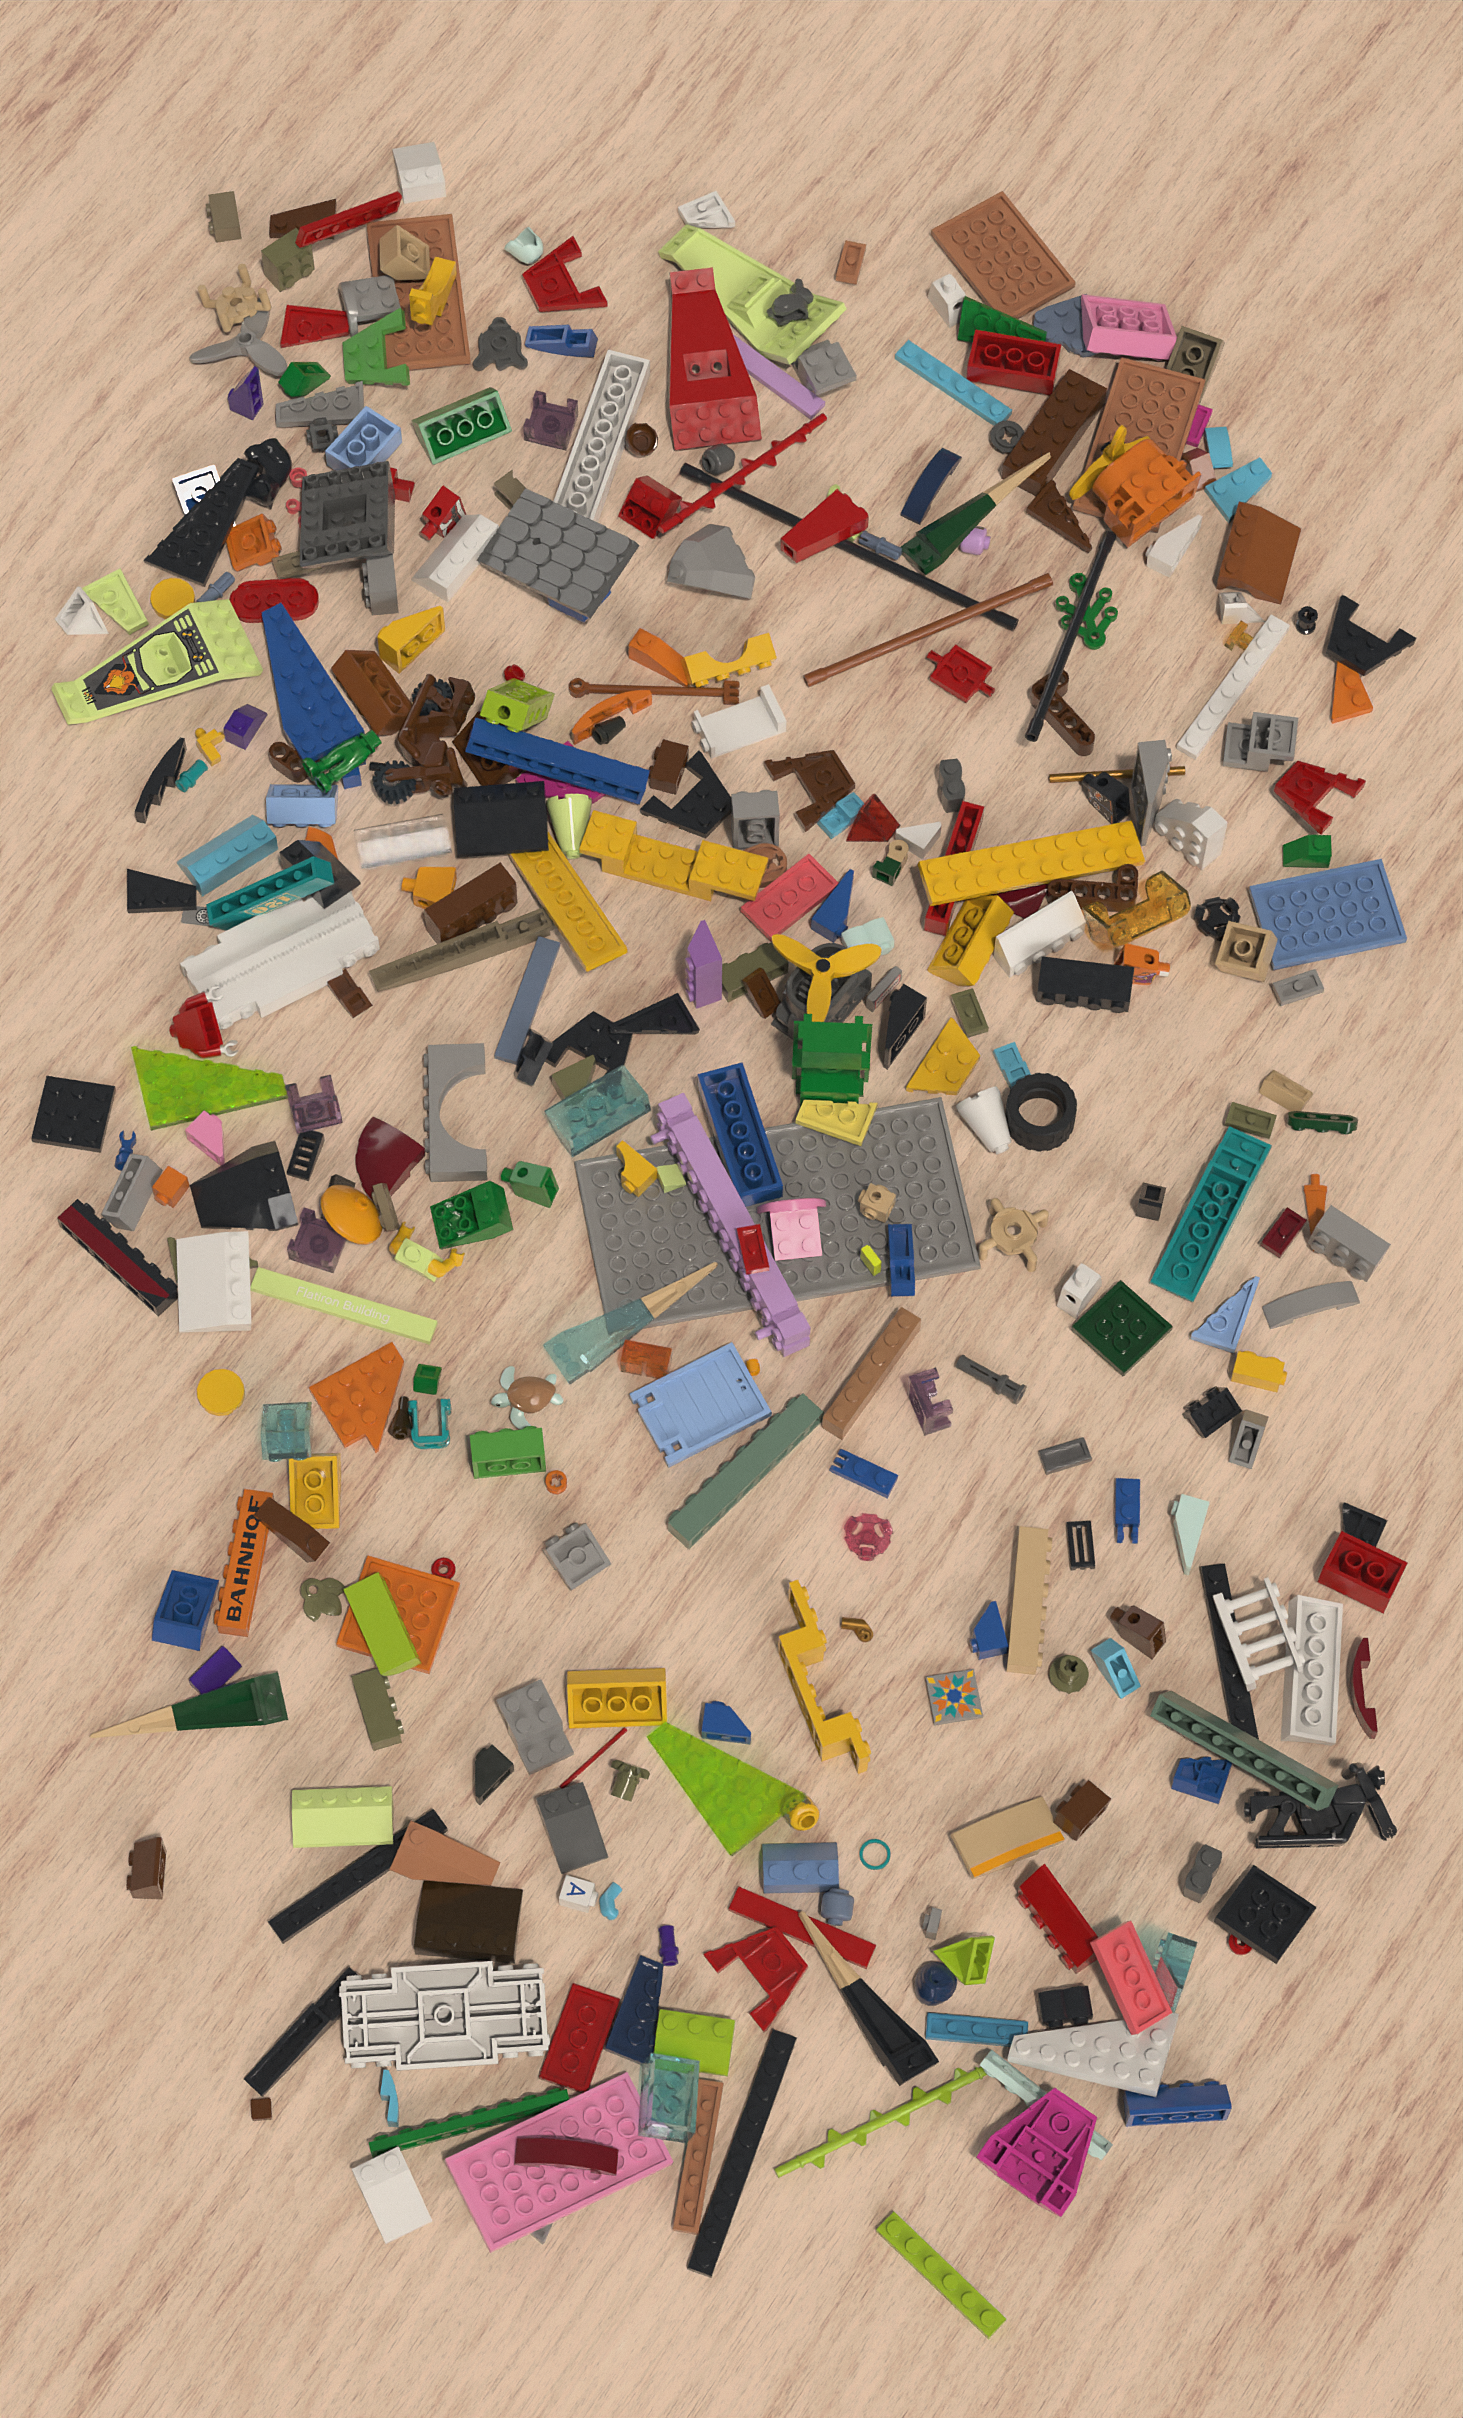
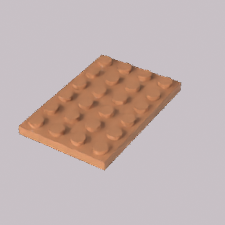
M1003 191L931 230V236L985 304L1017 319L1075 287L1076 282Z

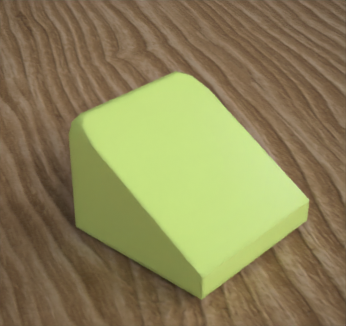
M677 1164L656 1167L657 1178L664 1193L686 1185Z

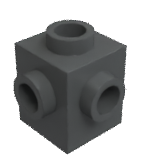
M326 417L314 419V423H309L310 429L306 430L308 443H313V448L319 451L326 450L338 437L337 425L332 426L331 420H327ZM326 430V435L320 436L318 431Z

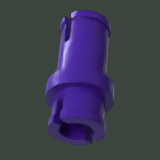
M661 1926L658 1928L661 1944L659 1956L662 1957V1964L664 1966H675L678 1964L677 1955L679 1954V1948L675 1944L674 1926Z

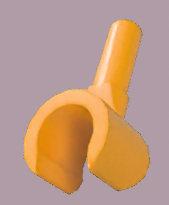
M749 1359L746 1361V1367L751 1376H757L760 1373L758 1360Z

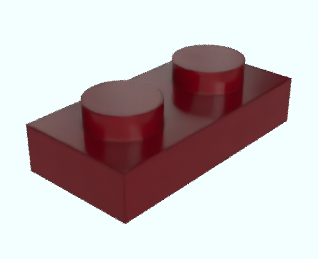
M1287 1207L1263 1239L1260 1246L1281 1258L1305 1226L1307 1219Z

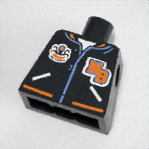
M1102 772L1097 777L1089 773L1084 777L1082 784L1088 788L1090 804L1110 824L1119 823L1130 814L1129 788L1107 772Z

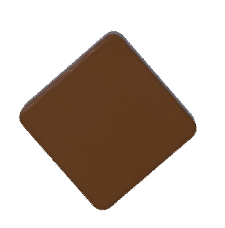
M270 2098L251 2100L252 2121L272 2119V2101Z

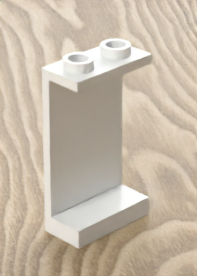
M769 684L760 688L759 697L701 717L699 711L696 710L694 711V720L691 721L694 732L696 734L699 733L701 736L700 743L703 751H708L711 759L786 732V719Z

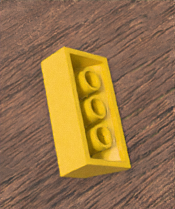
M998 895L966 899L927 971L957 986H975L995 949L996 936L1004 932L1010 923L1014 911Z
M665 1668L567 1671L569 1729L667 1725Z

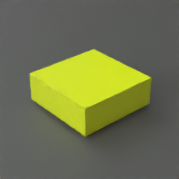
M866 1245L861 1249L860 1259L872 1275L875 1276L881 1272V1260L872 1248Z

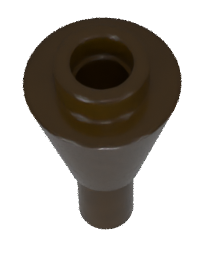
M405 1396L399 1398L398 1410L388 1430L389 1434L397 1440H404L411 1436V1423L408 1412L409 1398Z

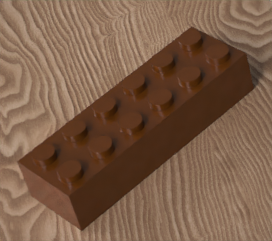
M1069 369L1003 463L1001 479L1007 478L1050 452V459L1017 486L1037 496L1048 482L1055 477L1104 406L1107 388Z

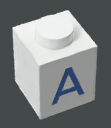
M566 1875L559 1896V1905L588 1913L590 1906L595 1907L598 1898V1892H595V1883Z

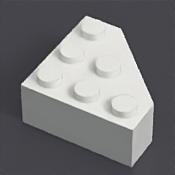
M1174 799L1156 814L1154 826L1160 835H1165L1171 841L1172 846L1176 850L1186 855L1190 864L1203 870L1221 855L1228 822L1212 807L1205 806L1200 808L1197 803L1187 802L1183 804L1180 799Z

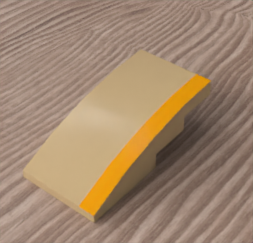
M1043 1796L999 1812L951 1835L972 1879L1011 1867L1017 1861L1035 1856L1041 1850L1059 1845L1065 1840L1059 1827L1053 1823L1055 1819Z

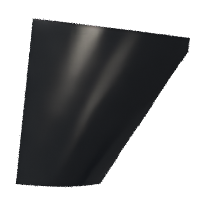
M530 1028L528 1032L530 1039L521 1051L514 1076L516 1079L534 1086L553 1043Z

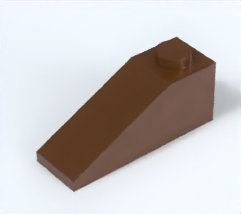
M270 1497L265 1500L253 1515L307 1563L315 1562L330 1544L312 1526Z

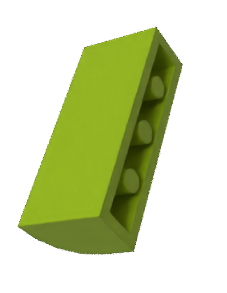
M379 1572L343 1589L381 1675L391 1676L399 1674L421 1664V1660L387 1583Z

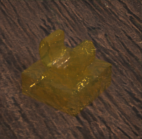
M1241 620L1228 637L1224 646L1232 651L1237 644L1241 649L1246 650L1253 639L1251 635L1245 633L1248 624Z

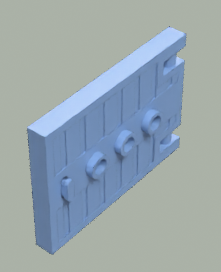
M732 1342L629 1394L632 1403H638L640 1406L638 1413L660 1453L663 1451L666 1453L667 1456L664 1458L668 1468L772 1416L769 1406ZM652 1396L654 1401L648 1403L646 1398ZM679 1444L681 1449L675 1452L673 1446Z

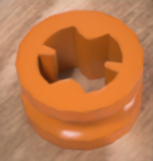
M554 1470L547 1474L545 1479L547 1490L557 1495L563 1493L567 1488L566 1475L559 1470ZM553 1478H557V1481L559 1478L561 1479L559 1487H556L555 1484L551 1486Z

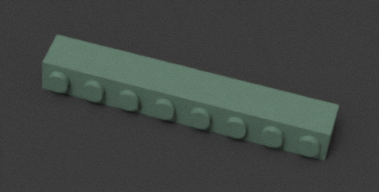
M801 1394L798 1398H792L786 1406L787 1409L782 1414L777 1413L770 1420V1425L765 1430L760 1429L748 1446H742L736 1453L737 1457L731 1463L729 1461L724 1463L719 1470L720 1473L714 1479L712 1477L709 1478L697 1495L695 1493L692 1494L685 1502L686 1506L680 1511L676 1510L671 1514L668 1519V1531L687 1549H690L822 1422L824 1412L805 1394Z
M1168 1691L1159 1694L1150 1715L1151 1717L1311 1808L1319 1811L1329 1807L1338 1784L1177 1693Z

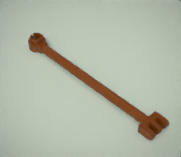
M575 678L569 683V693L574 698H581L584 695H589V693L621 694L635 690H650L652 695L723 697L724 705L739 704L738 688L740 687V682L724 680V688L589 684V682H585L583 679Z

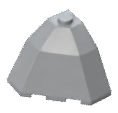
M708 524L683 540L671 559L667 582L751 599L755 575L748 568L745 562L746 558L740 546L736 545L730 527Z

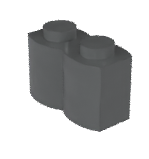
M957 758L941 760L938 783L942 791V806L946 813L959 812L962 801H965V785L961 780L962 766Z
M1206 1844L1201 1847L1197 1853L1193 1868L1187 1875L1183 1887L1184 1897L1197 1903H1201L1205 1899L1212 1879L1218 1872L1222 1860V1851Z

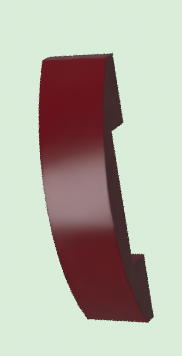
M1363 1638L1351 1668L1350 1693L1353 1709L1360 1726L1369 1739H1375L1378 1732L1376 1709L1365 1708L1362 1669H1368L1371 1660L1368 1638Z
M518 2138L516 2141L514 2165L540 2168V2165L591 2170L593 2174L616 2176L619 2150L599 2144L573 2140Z

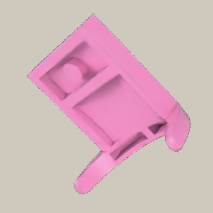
M798 1198L762 1204L756 1208L757 1214L766 1212L770 1214L775 1261L822 1256L817 1207H826L824 1199Z

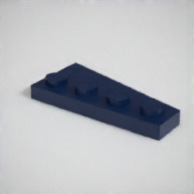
M640 1955L604 2050L651 2069L664 1964Z

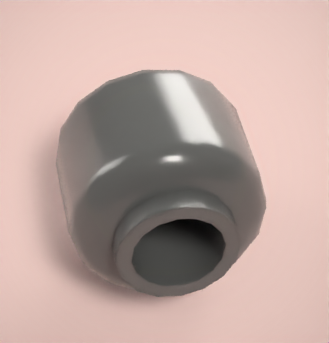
M723 443L707 448L701 460L703 468L712 475L727 472L734 466L735 453Z

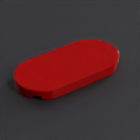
M302 578L246 581L239 584L238 588L232 591L229 598L238 619L245 623H263L262 612L279 603L283 604L293 621L304 620L315 613L319 605L317 589L309 581Z

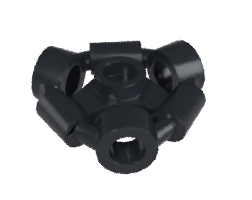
M1220 897L1205 899V903L1197 904L1194 919L1198 922V928L1207 936L1212 935L1216 937L1217 941H1222L1227 927L1222 925H1227L1228 921L1236 923L1240 921L1241 916L1238 914L1239 905L1231 897L1228 899H1220ZM1222 905L1225 911L1231 915H1227L1226 913H1224L1221 910L1220 906ZM1208 908L1211 912L1208 920H1203L1205 909Z

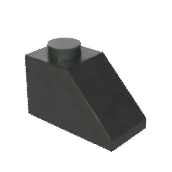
M493 1744L488 1749L483 1748L475 1757L476 1802L479 1805L514 1772V1764Z

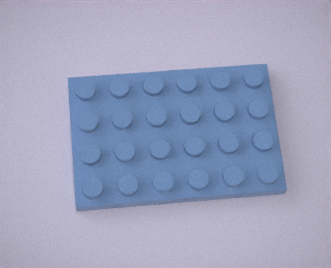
M1382 859L1249 886V894L1260 928L1271 930L1278 939L1271 959L1273 970L1406 943L1407 941Z

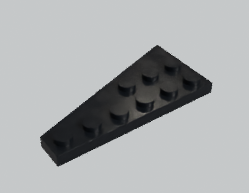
M237 458L221 475L220 480L213 488H209L198 504L196 503L173 527V531L165 540L162 539L153 553L148 555L143 561L146 564L205 587L259 471V466Z

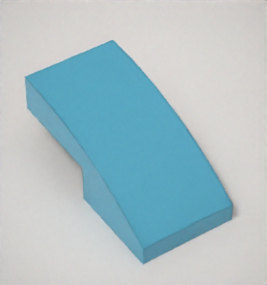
M1227 427L1205 428V439L1213 468L1233 467Z
M852 792L838 801L835 808L820 819L817 825L832 839L853 824L867 811L868 807Z
M1015 1042L992 1051L1010 1089L1019 1079L1030 1074L1025 1061L1023 1062Z
M383 2070L380 2096L382 2101H390L387 2117L388 2127L399 2128V2103L396 2088L389 2070Z

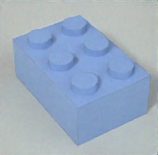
M365 406L325 450L327 466L333 470H342L354 466L385 462L402 443L401 428Z

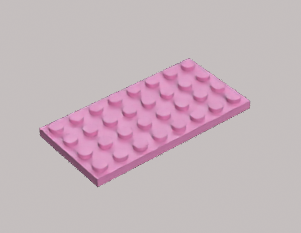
M628 2072L446 2158L445 2164L491 2253L673 2165V2160ZM518 2138H551L588 2142L619 2150L616 2176L593 2174L591 2170L540 2165V2168L514 2165L516 2141Z

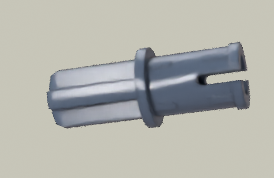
M864 530L860 536L863 539L859 538V544L874 549L877 554L882 553L895 560H898L902 554L901 547L886 541L884 537L879 538Z
M225 572L214 584L209 585V589L196 602L215 601L218 598H222L223 593L235 582L234 576L229 572Z

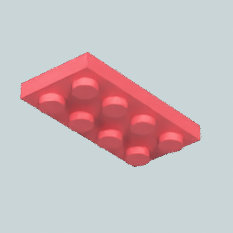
M807 854L760 891L755 901L749 900L741 906V912L772 942L773 935L782 934L829 897L839 883L810 854Z
M1131 1920L1120 1924L1090 1942L1131 2035L1142 2032L1173 2013Z

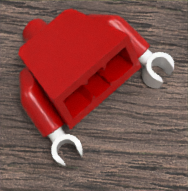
M220 985L210 988L206 994L202 992L187 998L179 1008V1014L173 1016L174 1024L169 1029L170 1035L178 1038L181 1048L189 1049L190 1052L200 1058L221 1056V1053L232 1057L239 1051L229 1049L230 1045L233 1046L238 1043L236 1040H230L225 1046L220 1047V1045H223L213 1003L208 1002L210 999L219 1000L225 996L224 994L217 997L214 993L215 989L222 987Z

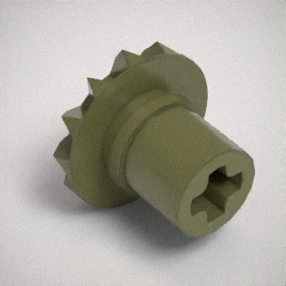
M1065 1655L1057 1658L1052 1663L1049 1676L1052 1685L1059 1692L1063 1691L1070 1694L1076 1691L1079 1692L1086 1685L1089 1672L1086 1664L1080 1658L1073 1655Z
M615 1760L612 1762L611 1767L619 1771L616 1773V1780L611 1795L632 1802L637 1784L640 1782L639 1778L648 1780L650 1773L644 1768Z

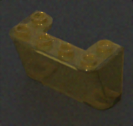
M1162 870L1150 876L1146 881L1145 890L1148 899L1112 916L1108 915V911L1102 903H1091L1083 907L1090 937L1095 942L1119 947L1184 917L1190 911L1191 902L1188 891Z

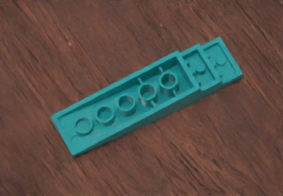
M1229 1126L1150 1281L1151 1284L1190 1302H1194L1252 1189L1272 1145Z

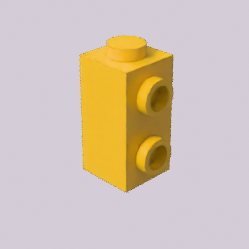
M1238 1351L1231 1381L1278 1392L1279 1385L1284 1386L1287 1372L1283 1371L1285 1362H1281L1275 1357L1265 1358L1257 1356L1256 1353L1251 1351Z

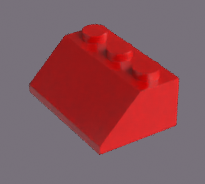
M1341 1531L1317 1582L1384 1614L1408 1562Z

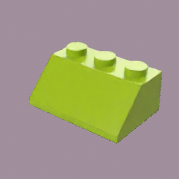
M660 2009L653 2066L728 2077L735 2020Z

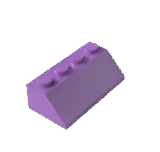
M703 920L700 922L687 948V958H685L687 966L685 969L687 979H685L687 986L685 993L688 1001H693L696 1009L722 1000V957L706 921Z

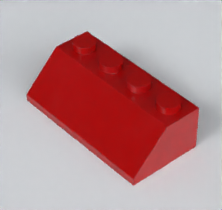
M1043 1864L1019 1886L1017 1893L1019 1896H1017V1899L1024 1909L1028 1908L1033 1914L1032 1920L1038 1929L1043 1928L1048 1935L1046 1939L1049 1945L1054 1950H1059L1065 1967L1068 1970L1072 1969L1077 1974L1098 1960L1090 1944L1098 1936L1046 1864Z

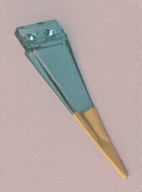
M714 1262L634 1302L565 1330L543 1344V1346L570 1385L589 1371L591 1373L712 1272L718 1266V1263Z

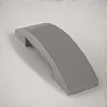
M1343 1281L1293 1293L1263 1306L1262 1309L1269 1328L1274 1329L1291 1324L1297 1318L1335 1307L1337 1310L1360 1304L1352 1281Z

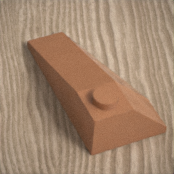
M410 1821L389 1870L411 1880L491 1886L501 1862L432 1829Z

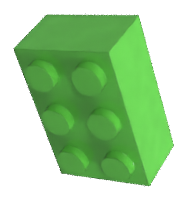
M527 1426L523 1430L505 1428L499 1430V1432L478 1431L474 1435H470L474 1479L546 1472L542 1428H537L536 1426Z

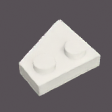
M717 191L678 207V213L687 225L698 228L735 227V220Z

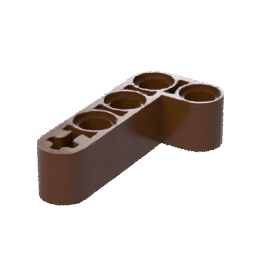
M1063 670L1059 680L1062 684L1057 685L1045 720L1076 754L1088 756L1094 749L1095 734L1062 698L1067 693L1069 675ZM1050 673L1032 686L1030 701L1035 709L1041 698L1037 694L1043 693ZM1066 725H1072L1073 728H1068Z
M275 742L270 746V761L274 769L296 783L303 782L309 777L303 768L302 760L296 750L284 742ZM301 767L299 770H294L293 768Z
M1132 864L1122 865L1118 870L1116 883L1069 879L1052 880L1048 885L1047 902L1051 904L1072 891L1082 910L1129 913L1135 908L1138 869ZM1128 876L1132 879L1125 880L1123 877ZM1077 893H1082V894H1084L1085 896L1079 897V896H1077L1076 894H1077ZM1099 895H1106L1108 898L1103 899ZM1122 897H1129L1130 900H1123Z

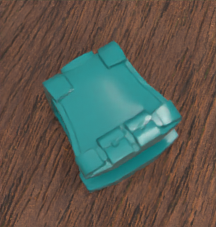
M441 1399L442 1436L419 1437L417 1400L408 1401L409 1416L412 1417L413 1426L411 1437L415 1448L422 1450L442 1449L450 1444L448 1416L452 1410L450 1399Z

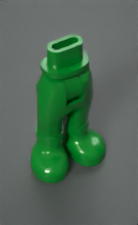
M370 730L366 734L360 733L359 736L357 735L343 741L326 756L319 759V762L306 757L301 763L309 778L315 781L321 792L326 794L332 789L334 781L338 782L346 774L361 765L370 754L375 752V748L382 744L375 732Z

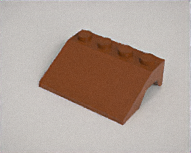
M1239 501L1216 589L1222 590L1233 586L1248 590L1255 599L1281 605L1301 528L1261 506Z

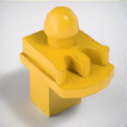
M197 728L195 730V736L198 738L196 746L212 767L221 761V756L214 746L222 742L225 735L223 732H217L215 729L206 734L203 728Z

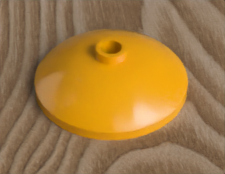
M333 1185L322 1194V1212L330 1226L342 1237L362 1245L371 1244L380 1237L383 1229L379 1221L380 1213L375 1204L364 1193L347 1185Z

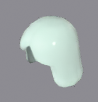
M527 227L514 241H509L504 249L521 262L529 265L541 257L544 247L541 238L530 227Z

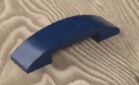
M941 448L918 479L905 503L901 516L920 525L931 509L932 501L948 476L953 474L962 457Z

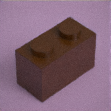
M663 739L661 746L656 747L653 757L656 760L655 764L649 767L648 779H650L651 789L674 795L677 794L685 770V763L689 758L688 745Z
M1090 1780L1083 1786L1077 1785L1070 1794L1072 1798L1068 1802L1063 1800L1055 1810L1057 1815L1053 1823L1075 1841L1105 1812L1111 1801V1798Z

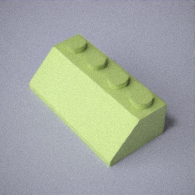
M392 1786L292 1790L293 1848L393 1844L394 1804Z

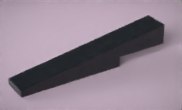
M348 1967L317 2003H312L244 2078L262 2097L342 2016V2000L339 1997V1987L341 1986V1981H347L346 1976L358 1975L353 1969Z

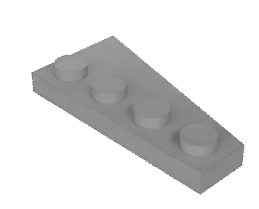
M363 381L347 388L345 386L338 387L336 391L315 393V396L306 399L300 397L277 403V427L310 426L309 423H314V419L322 417L331 420L332 425L350 424L364 408Z

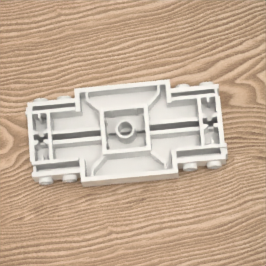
M350 891L325 909L310 896L304 902L302 899H298L267 914L257 915L217 935L219 944L207 947L204 952L196 956H188L180 963L182 974L184 977H187L189 987L194 995L202 992L206 994L210 988L217 985L222 986L215 989L214 993L217 997L224 994L225 996L219 1000H208V1002L213 1003L220 1030L229 1028L234 1022L242 1018H249L256 1011L263 1018L327 986V981L343 974L342 968L351 967L358 960L373 956L380 950L378 937L374 936L372 927L364 916L361 906L355 901L352 891Z
M493 1961L394 1967L391 1968L392 1978H387V1974H372V1979L362 1980V1975L346 1976L347 1981H341V1986L339 1987V1997L342 2000L344 2048L347 2054L345 2064H351V2069L366 2068V2063L376 2062V2067L392 2066L391 2061H396V2070L403 2071L499 2064L498 2054H503V2058H518V2052H528V2057L544 2056L543 2051H548V2045H550V2035L547 2032L545 1984L542 1979L544 1968H539L538 1964H524L523 1969L513 1970V1965L498 1966V1971H493Z

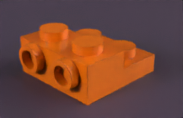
M260 514L232 527L226 543L233 569L237 572L255 563L263 566L271 562L272 558L279 557L278 551L282 550L279 540L274 537L273 533L277 529L272 519L269 520L264 514Z

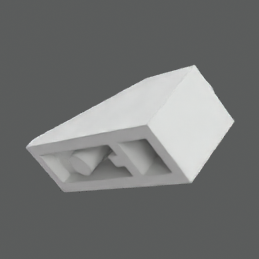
M1195 516L1159 537L1154 545L1151 544L1145 554L1148 557L1146 566L1170 578L1200 530L1203 516Z

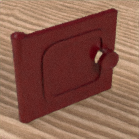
M1049 883L986 896L998 895L1014 911L1015 915L1026 919L1039 910L1047 893Z

